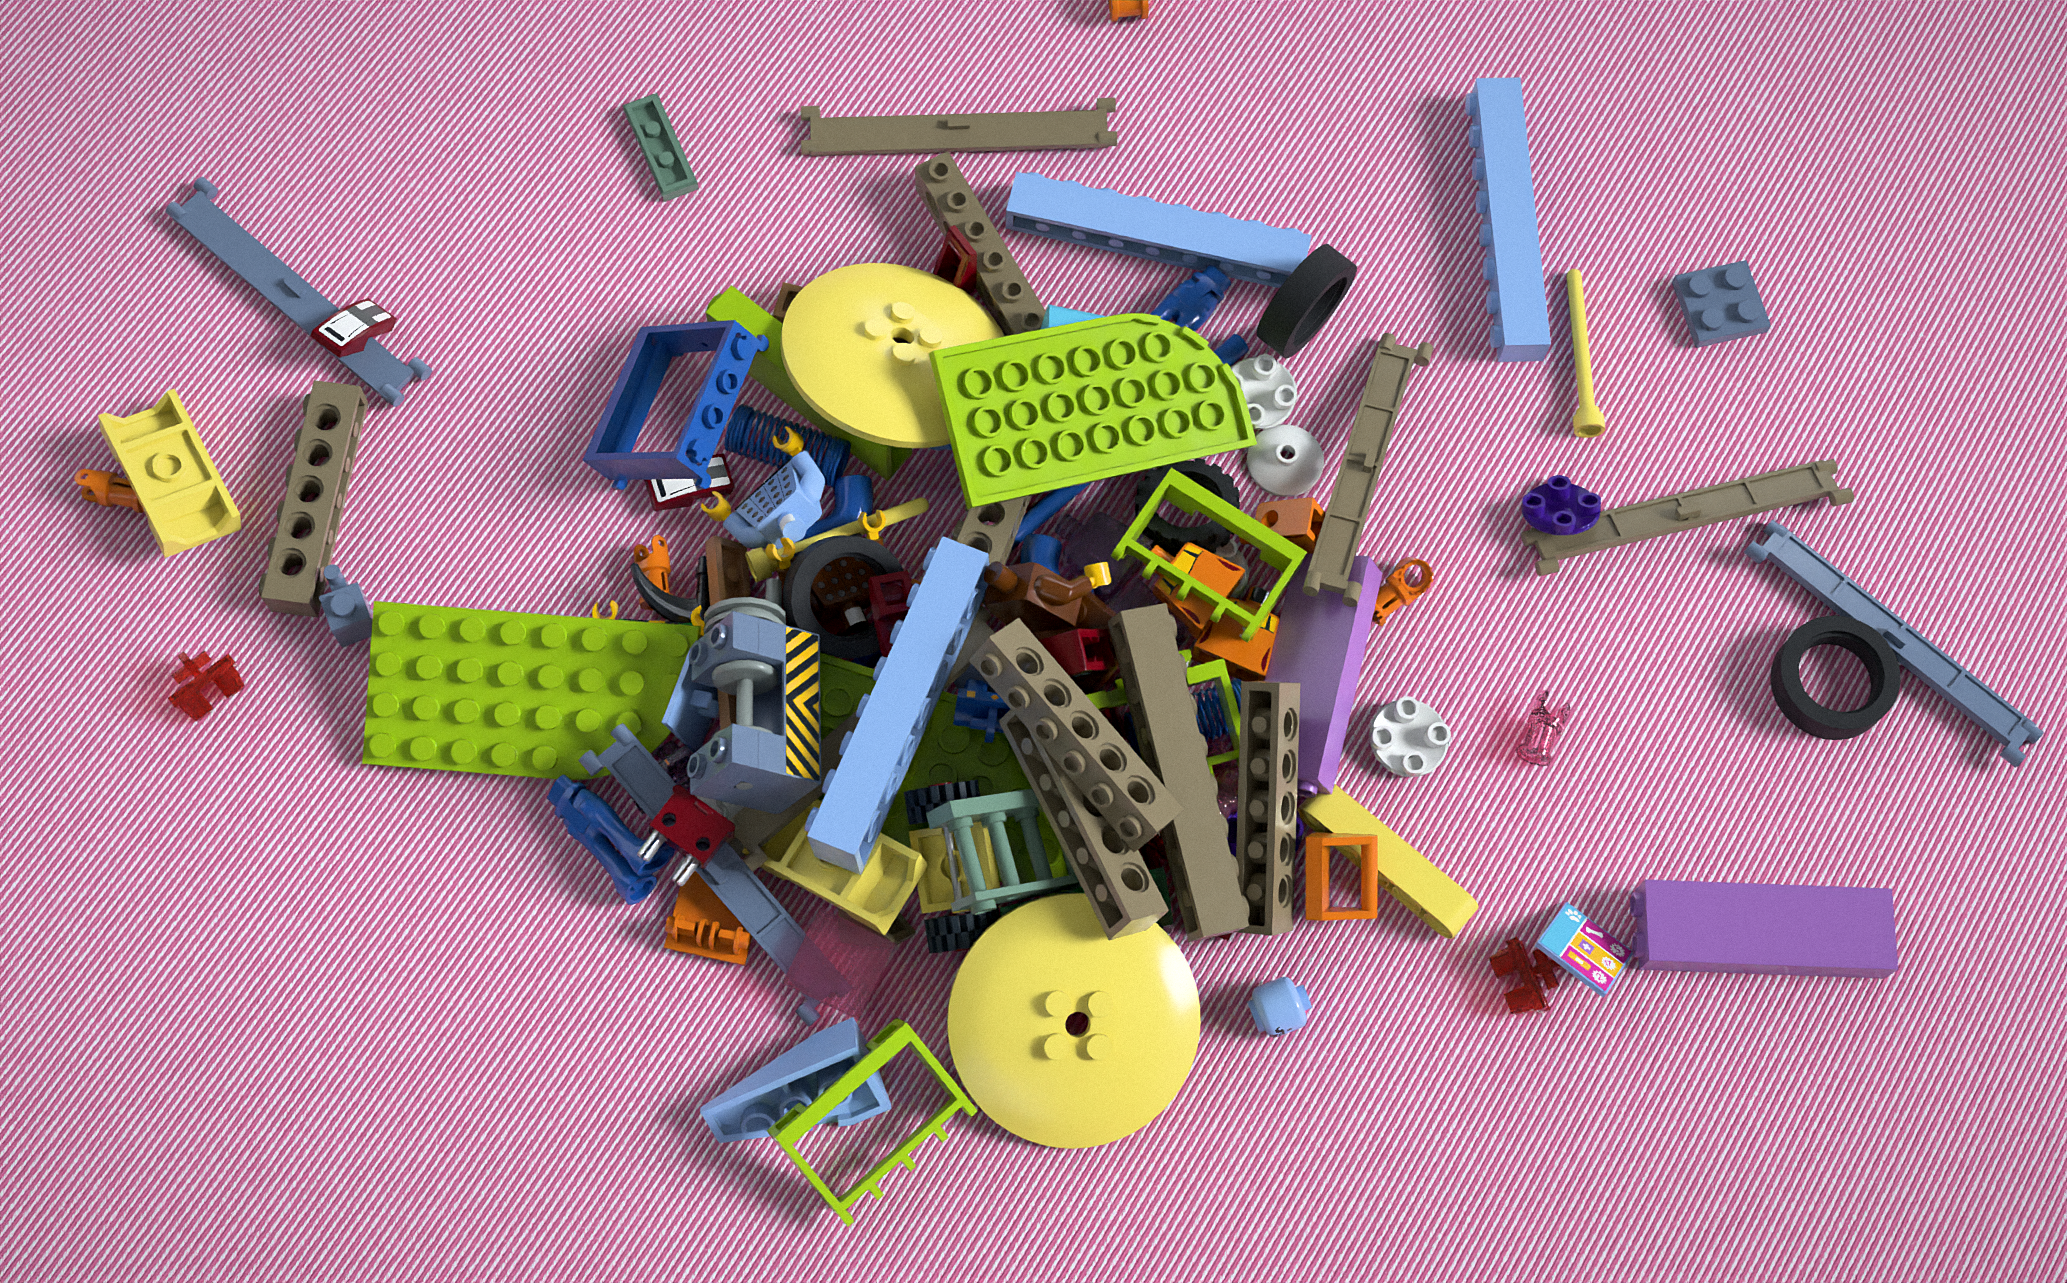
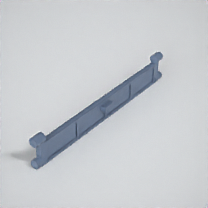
M199 177L195 181L193 187L198 192L182 207L177 202H171L167 206L166 213L179 226L309 336L314 328L339 311L328 299L210 200L217 195L218 188L205 177ZM373 337L368 338L364 351L341 358L323 347L394 407L399 406L403 402L405 396L400 390L410 380L417 376L424 381L432 373V369L418 357L411 359L406 366Z
M1772 519L1763 530L1770 538L1762 546L1753 540L1743 553L1757 564L1768 558L1838 615L1859 620L1875 629L1891 646L1900 664L2002 743L2005 747L1999 755L2015 768L2026 758V755L2019 750L2023 742L2027 739L2032 744H2035L2044 732L2034 722L1782 524L1780 525Z
M622 723L611 732V735L616 740L614 744L598 757L592 750H589L578 761L591 776L596 775L606 767L649 818L653 820L672 796V788L677 784ZM671 819L665 820L663 824L667 827L673 826L675 822ZM726 841L704 870L699 866L695 869L807 999L795 1012L808 1027L821 1017L815 1008L830 994L835 992L842 999L853 989ZM701 843L697 848L701 851H706L709 849V846Z

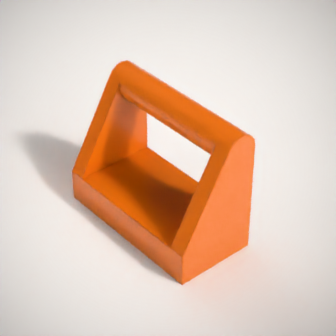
M1314 832L1307 836L1306 920L1327 921L1377 918L1378 835ZM1361 845V908L1330 906V846Z

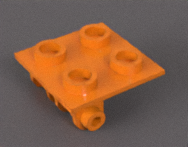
M694 871L686 883L680 886L673 915H669L667 918L665 932L668 933L664 948L745 966L752 935L701 876Z

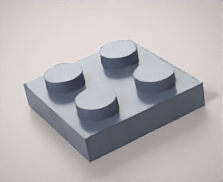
M1746 260L1675 275L1672 285L1696 348L1767 333L1771 327Z

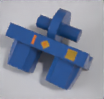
M968 679L964 688H958L953 725L986 730L984 742L993 743L995 732L1004 733L999 720L1010 708L997 693L987 692V684L984 681Z

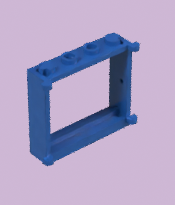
M736 320L641 327L582 461L608 480H614L611 487L615 490H624L628 485V480L697 479L695 487L698 489L709 488L712 480L706 470L756 351H766L769 347L767 337L758 335L756 338ZM716 351L674 451L632 452L672 357H681L684 353Z

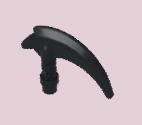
M706 556L698 559V567L695 570V578L698 580L695 599L680 598L666 593L655 586L644 575L637 563H633L630 566L631 574L639 593L647 604L663 618L670 622L692 623L691 613L696 607L701 605L700 617L704 621V614L710 607Z

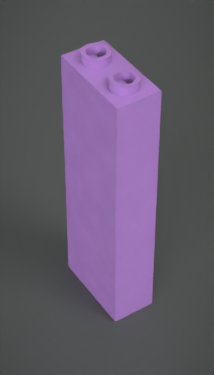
M1306 554L1301 567L1287 587L1265 681L1300 683L1297 795L1313 798L1316 797L1317 793L1332 795L1383 574L1370 556L1355 555L1348 581H1355L1362 585L1360 598L1355 607L1344 605L1342 603L1343 595L1319 589L1318 595L1308 596L1303 592L1302 589L1313 554Z
M1645 879L1635 889V892H1632L1630 897V913L1632 917L1637 918V932H1634L1632 937V953L1634 957H1638L1639 970L1885 979L1898 970L1892 888Z

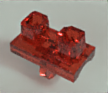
M183 651L177 657L184 666L171 674V676L178 684L191 675L194 679L168 697V700L177 710L181 708L193 720L199 722L214 710L201 692L215 683L226 698L229 699L246 686L235 669L238 666L229 653L201 673L199 669L212 660L209 655L203 651L191 660Z
M1518 937L1505 941L1508 947L1489 957V961L1497 979L1500 980L1518 972L1524 986L1504 993L1511 1014L1515 1016L1535 1011L1541 1015L1551 1011L1538 978L1543 977L1548 990L1555 989L1560 985L1554 972L1563 967L1554 960H1549L1548 956L1539 949L1532 951L1537 963L1533 967L1522 940L1519 941Z

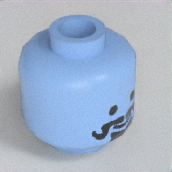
M1286 976L1257 986L1252 991L1253 999L1247 1001L1259 1033L1266 1031L1273 1038L1304 1027L1307 1023L1305 1011L1312 1008L1304 985L1295 987L1293 981Z

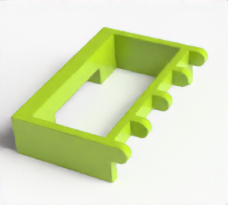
M1171 468L1112 552L1111 557L1118 561L1120 558L1123 560L1127 554L1132 555L1147 564L1141 575L1145 579L1149 580L1154 572L1158 571L1182 586L1175 598L1183 602L1189 592L1214 606L1216 609L1211 615L1210 620L1218 623L1224 613L1245 627L1241 639L1248 643L1253 639L1301 567L1307 551ZM1164 500H1167L1191 516L1195 510H1198L1262 550L1259 558L1283 573L1255 616L1136 542Z
M1224 658L1187 668V676L1185 678L1188 688L1211 681L1215 682L1234 750L1206 758L1210 773L1214 775L1213 765L1235 759L1239 768L1240 714ZM1124 687L1108 692L1103 690L1086 695L1099 711L1128 704Z
M895 1018L864 1046L869 1053L811 1104L805 1107L799 1102L767 1130L768 1134L828 1207L839 1216L847 1227L855 1221L846 1209L866 1191H869L877 1201L882 1198L884 1194L875 1183L899 1162L911 1172L916 1167V1164L908 1154L933 1133L941 1143L949 1138L941 1125L962 1107L963 1111L970 1117L978 1112L908 1023L898 1018ZM908 1045L950 1099L847 1192L836 1198L794 1148L793 1144L903 1047Z

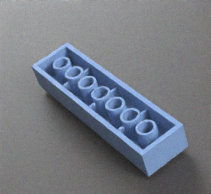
M942 536L937 548L931 547L923 564V570L926 571L921 584L915 583L912 586L908 595L906 606L910 607L906 618L904 621L899 619L890 636V643L893 644L887 658L882 656L879 659L875 668L873 680L877 682L871 695L865 693L859 703L856 717L860 719L854 733L848 731L843 738L839 750V755L843 756L837 770L830 769L825 778L822 793L826 795L820 808L813 807L807 818L804 830L808 832L807 838L815 857L856 874H862L983 601L985 590L988 587L983 578L985 569L989 565L988 553Z

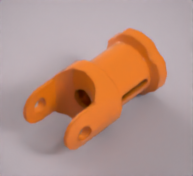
M82 469L75 474V482L80 486H84L81 491L84 500L96 502L101 506L112 507L116 504L132 507L137 513L144 512L128 479L119 477L118 473ZM83 475H88L85 479H81ZM90 491L94 492L93 495H88Z
M655 535L651 539L652 553L649 554L648 549L642 544L634 547V563L639 565L644 575L655 586L670 594L668 574L671 572L667 542L662 536ZM640 597V608L653 611L643 597Z

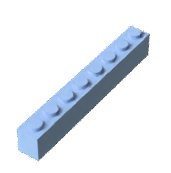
M1476 78L1472 93L1466 94L1465 110L1467 116L1472 115L1473 125L1469 128L1470 148H1475L1476 158L1473 159L1472 176L1473 180H1479L1480 191L1476 193V212L1482 213L1483 224L1480 225L1479 242L1481 247L1486 246L1487 257H1484L1483 278L1484 280H1489L1490 291L1487 292L1486 296L1487 313L1493 314L1494 325L1490 328L1491 348L1497 349L1498 362L1543 361L1551 345L1521 78Z
M1016 171L1006 209V229L1198 271H1204L1209 265H1212L1227 277L1280 288L1307 257L1312 236L1304 234L1295 228H1276L1267 226L1257 220L1244 221L1230 218L1220 212L1207 213L1193 210L1183 204L1170 205L1160 203L1146 196L1133 197L1123 195L1109 188L1096 189L1086 187L1072 180L1059 181L1049 179L1035 172L1026 174Z

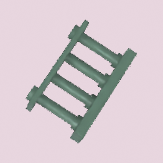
M1033 789L953 800L926 813L930 830L948 827L949 833H954L970 895L951 903L953 912L970 909L972 915H979L995 910L997 908L996 904L1059 893L1082 887L1061 844L1060 847L1069 876L1053 878L1036 817L1040 816L1039 813L1044 811ZM1014 817L1016 823L1020 822L1034 870L1035 882L1020 884L1003 824L1007 821L1006 818ZM981 822L982 827L988 829L1004 886L1002 888L990 890L986 888L970 830L974 826L973 823Z

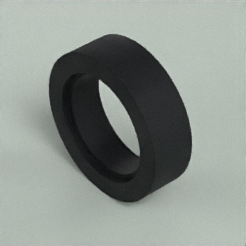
M1329 244L1318 247L1299 264L1275 294L1258 324L1257 337L1284 358H1290L1295 355L1320 331L1335 312L1353 283L1357 266Z
M841 535L823 538L805 548L796 557L787 572L783 586V607L788 623L791 627L819 634L821 653L840 658H860L871 655L880 650L874 621L863 631L850 636H836L826 631L815 619L811 609L810 590L813 580L820 569L827 563L837 558L848 556L865 562L873 569L877 576L904 570L897 558L887 548L873 540Z
M1844 616L1819 617L1800 626L1777 652L1770 674L1773 696L1785 717L1802 731L1828 740L1850 739L1872 728L1892 708L1897 699L1901 682L1899 664L1888 642L1869 625ZM1824 644L1840 646L1854 653L1863 662L1870 676L1871 691L1867 703L1857 710L1848 712L1833 711L1817 704L1806 693L1800 680L1799 664L1803 653L1814 646Z

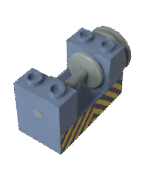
M772 578L766 581V600L753 597L730 598L710 606L704 614V636L693 643L689 653V662L692 665V682L712 686L727 694L736 695V724L732 723L727 728L716 732L708 743L691 755L687 765V774L690 777V794L777 814L783 812L821 784L820 635L786 625V615L782 609V581Z

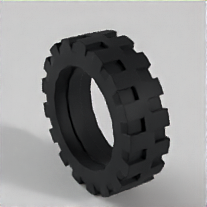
M1196 458L1195 461L1179 462L1159 467L1156 470L1150 469L1145 474V481H1140L1137 487L1135 519L1171 468L1237 509H1240L1238 487H1233L1234 480L1228 473L1224 475L1221 467L1214 463L1212 466L1205 464L1206 460ZM1156 512L1141 533V537L1146 543L1150 541L1152 548L1158 545L1176 557L1187 542L1215 553L1217 547L1221 546L1223 548L1229 543L1230 534L1234 535V533L1214 520L1198 527L1182 528L1169 524Z

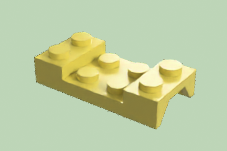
M175 389L167 391L153 408L125 418L109 413L98 415L101 433L115 461L120 463L148 518L149 528L165 558L241 530L240 513Z
M816 799L760 848L769 858L760 868L784 881L787 879L846 911L851 918L885 936L929 865L920 853L882 833H879L861 875L815 857L807 838L808 832L804 828L813 807L820 808L822 801ZM744 847L742 853L747 856L749 852Z

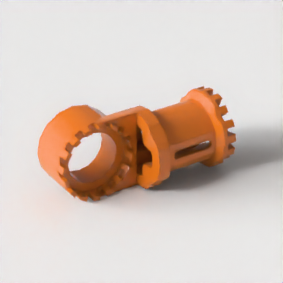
M1406 557L1396 564L1393 573L1385 578L1386 583L1379 588L1372 620L1378 626H1383L1386 623L1385 618L1402 605L1409 606L1412 601L1426 592V589L1431 587L1430 584L1434 580L1432 579V576H1434L1432 567L1427 562L1414 557ZM1412 565H1418L1422 571L1421 580L1415 586H1408L1404 580L1405 571Z

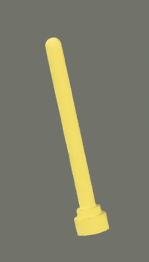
M1571 269L1567 272L1566 279L1579 408L1573 416V427L1576 436L1591 438L1605 432L1604 414L1599 411V407L1595 406L1582 275L1578 269Z
M920 497L882 511L886 518L884 527L926 512L929 508L928 501ZM876 514L867 516V525L873 527L877 522ZM858 520L794 543L795 553L803 551L809 545L823 538L840 535L850 536L859 532L861 535H864L866 531L859 526ZM762 547L745 552L749 569L756 582L772 577V572H775L779 565L777 561H772L767 557ZM783 547L777 549L779 556L783 554Z

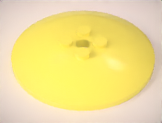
M863 263L827 272L811 281L796 295L784 318L780 347L784 367L795 389L826 420L852 435L882 445L902 448H931L951 444L929 353L933 350L1005 336L991 314L975 298L963 289L955 287L953 283L927 271L909 266L888 263ZM892 338H903L909 344L896 343Z
M1061 893L1044 896L1012 909L991 924L978 937L965 955L952 984L947 1012V1033L953 1062L963 1085L977 1105L997 1124L1025 1140L1040 1145L1069 1149L1089 1148L1119 1140L1136 1132L1160 1114L1180 1090L1191 1069L1197 1051L1201 1024L1200 1003L1193 974L1185 957L1171 937L1155 922L1146 931L1108 940L1085 893ZM1074 1012H1082L1088 1017V1027L1079 1035H1072L1065 1028L1066 1019Z

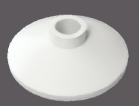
M1282 424L1264 429L1255 437L1257 445L1248 449L1247 468L1251 478L1261 489L1272 495L1280 497L1301 495L1315 486L1321 477L1324 467L1322 449L1318 441L1309 432L1300 427ZM1280 452H1291L1294 457L1285 459L1280 455Z

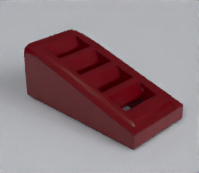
M953 225L948 228L932 274L953 283L955 287L971 294L976 288L977 252L959 229Z

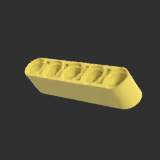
M1334 784L1332 795L1317 793L1316 797H1307L1297 808L1302 821L1315 832L1378 835V884L1441 936L1453 939L1478 910L1477 902L1467 891L1336 784ZM1361 845L1333 846L1361 869Z

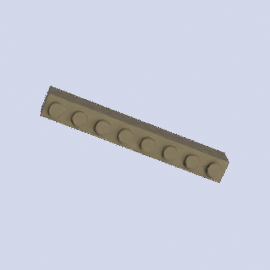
M1166 603L1120 611L1108 621V626L1141 757L1147 767L1185 809L1160 832L1188 943L1234 933L1249 927V905L1246 898L1240 892L1237 880L1239 867L1235 856L1230 853L1227 841L1229 832L1227 820L1223 814H1220L1217 803L1218 785L1214 775L1210 773L1206 760L1208 753L1207 742L1204 735L1199 733L1196 721L1197 703L1191 693L1189 694L1185 678L1187 676V664L1183 655L1179 654L1175 639L1177 636L1175 619L1172 615H1169Z

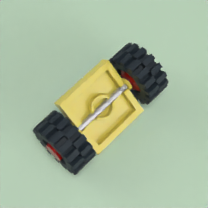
M978 780L929 785L926 788L905 791L904 796L909 825L928 822L926 813L949 801L980 797ZM981 822L973 823L974 826L970 830L987 890L1000 888L996 858L988 829L983 828ZM948 827L909 831L911 849L920 853L929 865L917 883L922 914L952 909L951 903L970 895L954 833H949ZM998 908L979 915L965 912L970 911V909L955 912L952 910V913L957 914L924 920L929 953L969 950L978 937L1000 918Z

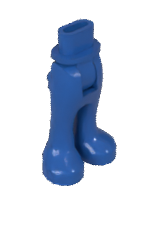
M1209 265L1202 273L1194 272L1190 279L1180 283L1150 314L1161 316L1162 320L1176 321L1175 325L1180 327L1186 326L1195 332L1211 316L1217 304L1224 299V292L1231 286V281L1216 267Z
M566 775L560 776L547 796V799L556 807L555 815L558 819L564 818L563 823L567 828L568 834L573 836L575 840H578L602 864L612 877L616 891L628 905L639 903L656 886L657 878L652 873L663 868L671 860L675 849L663 842L649 862L644 861V856L640 858L637 852L646 840L640 839L631 832L614 809L596 793L586 789L583 783H574ZM611 842L615 845V847L619 850V852H618L617 850H615V848L613 847V845L611 844Z

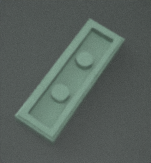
M655 93L622 105L624 114L663 201L666 202L698 190V182L658 94Z

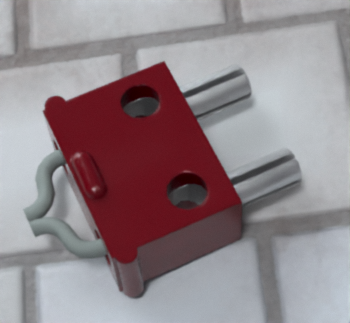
M674 785L672 796L649 824V830L652 834L637 852V855L640 858L644 856L643 860L649 862L663 842L686 857L671 877L674 883L679 879L677 885L683 886L698 866L704 870L725 841L735 836V825L728 820L729 811L722 801L716 800V804L722 810L723 815L695 795L690 794L681 785ZM671 819L675 822V824L673 826L667 827L663 824V822L665 820ZM705 843L709 846V849L701 851L697 846Z

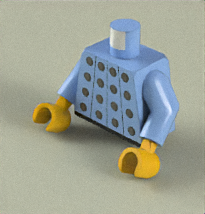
M787 426L785 427L786 431L789 432L787 443H784L775 435L772 441L776 448L791 455L793 458L783 464L735 508L736 512L731 513L729 502L716 491L712 492L719 500L715 508L708 509L701 503V508L712 520L724 521L723 527L747 548H766L768 544H774L776 549L783 547L780 541L781 538H789L793 542H798L803 539L806 530L822 515L819 500L825 485L824 476L809 453L802 451L804 445L803 437Z

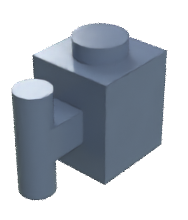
M331 564L326 566L324 576L332 592L319 596L333 635L342 648L371 637L373 612L358 582L349 585L337 565Z

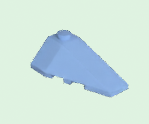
M853 1017L811 1035L700 1107V1113L719 1143L769 1137L770 1135L767 1130L796 1104L800 1102L807 1107L866 1056L869 1051L864 1045L868 1042ZM879 1069L815 1125L838 1122V1127L850 1126L892 1109Z

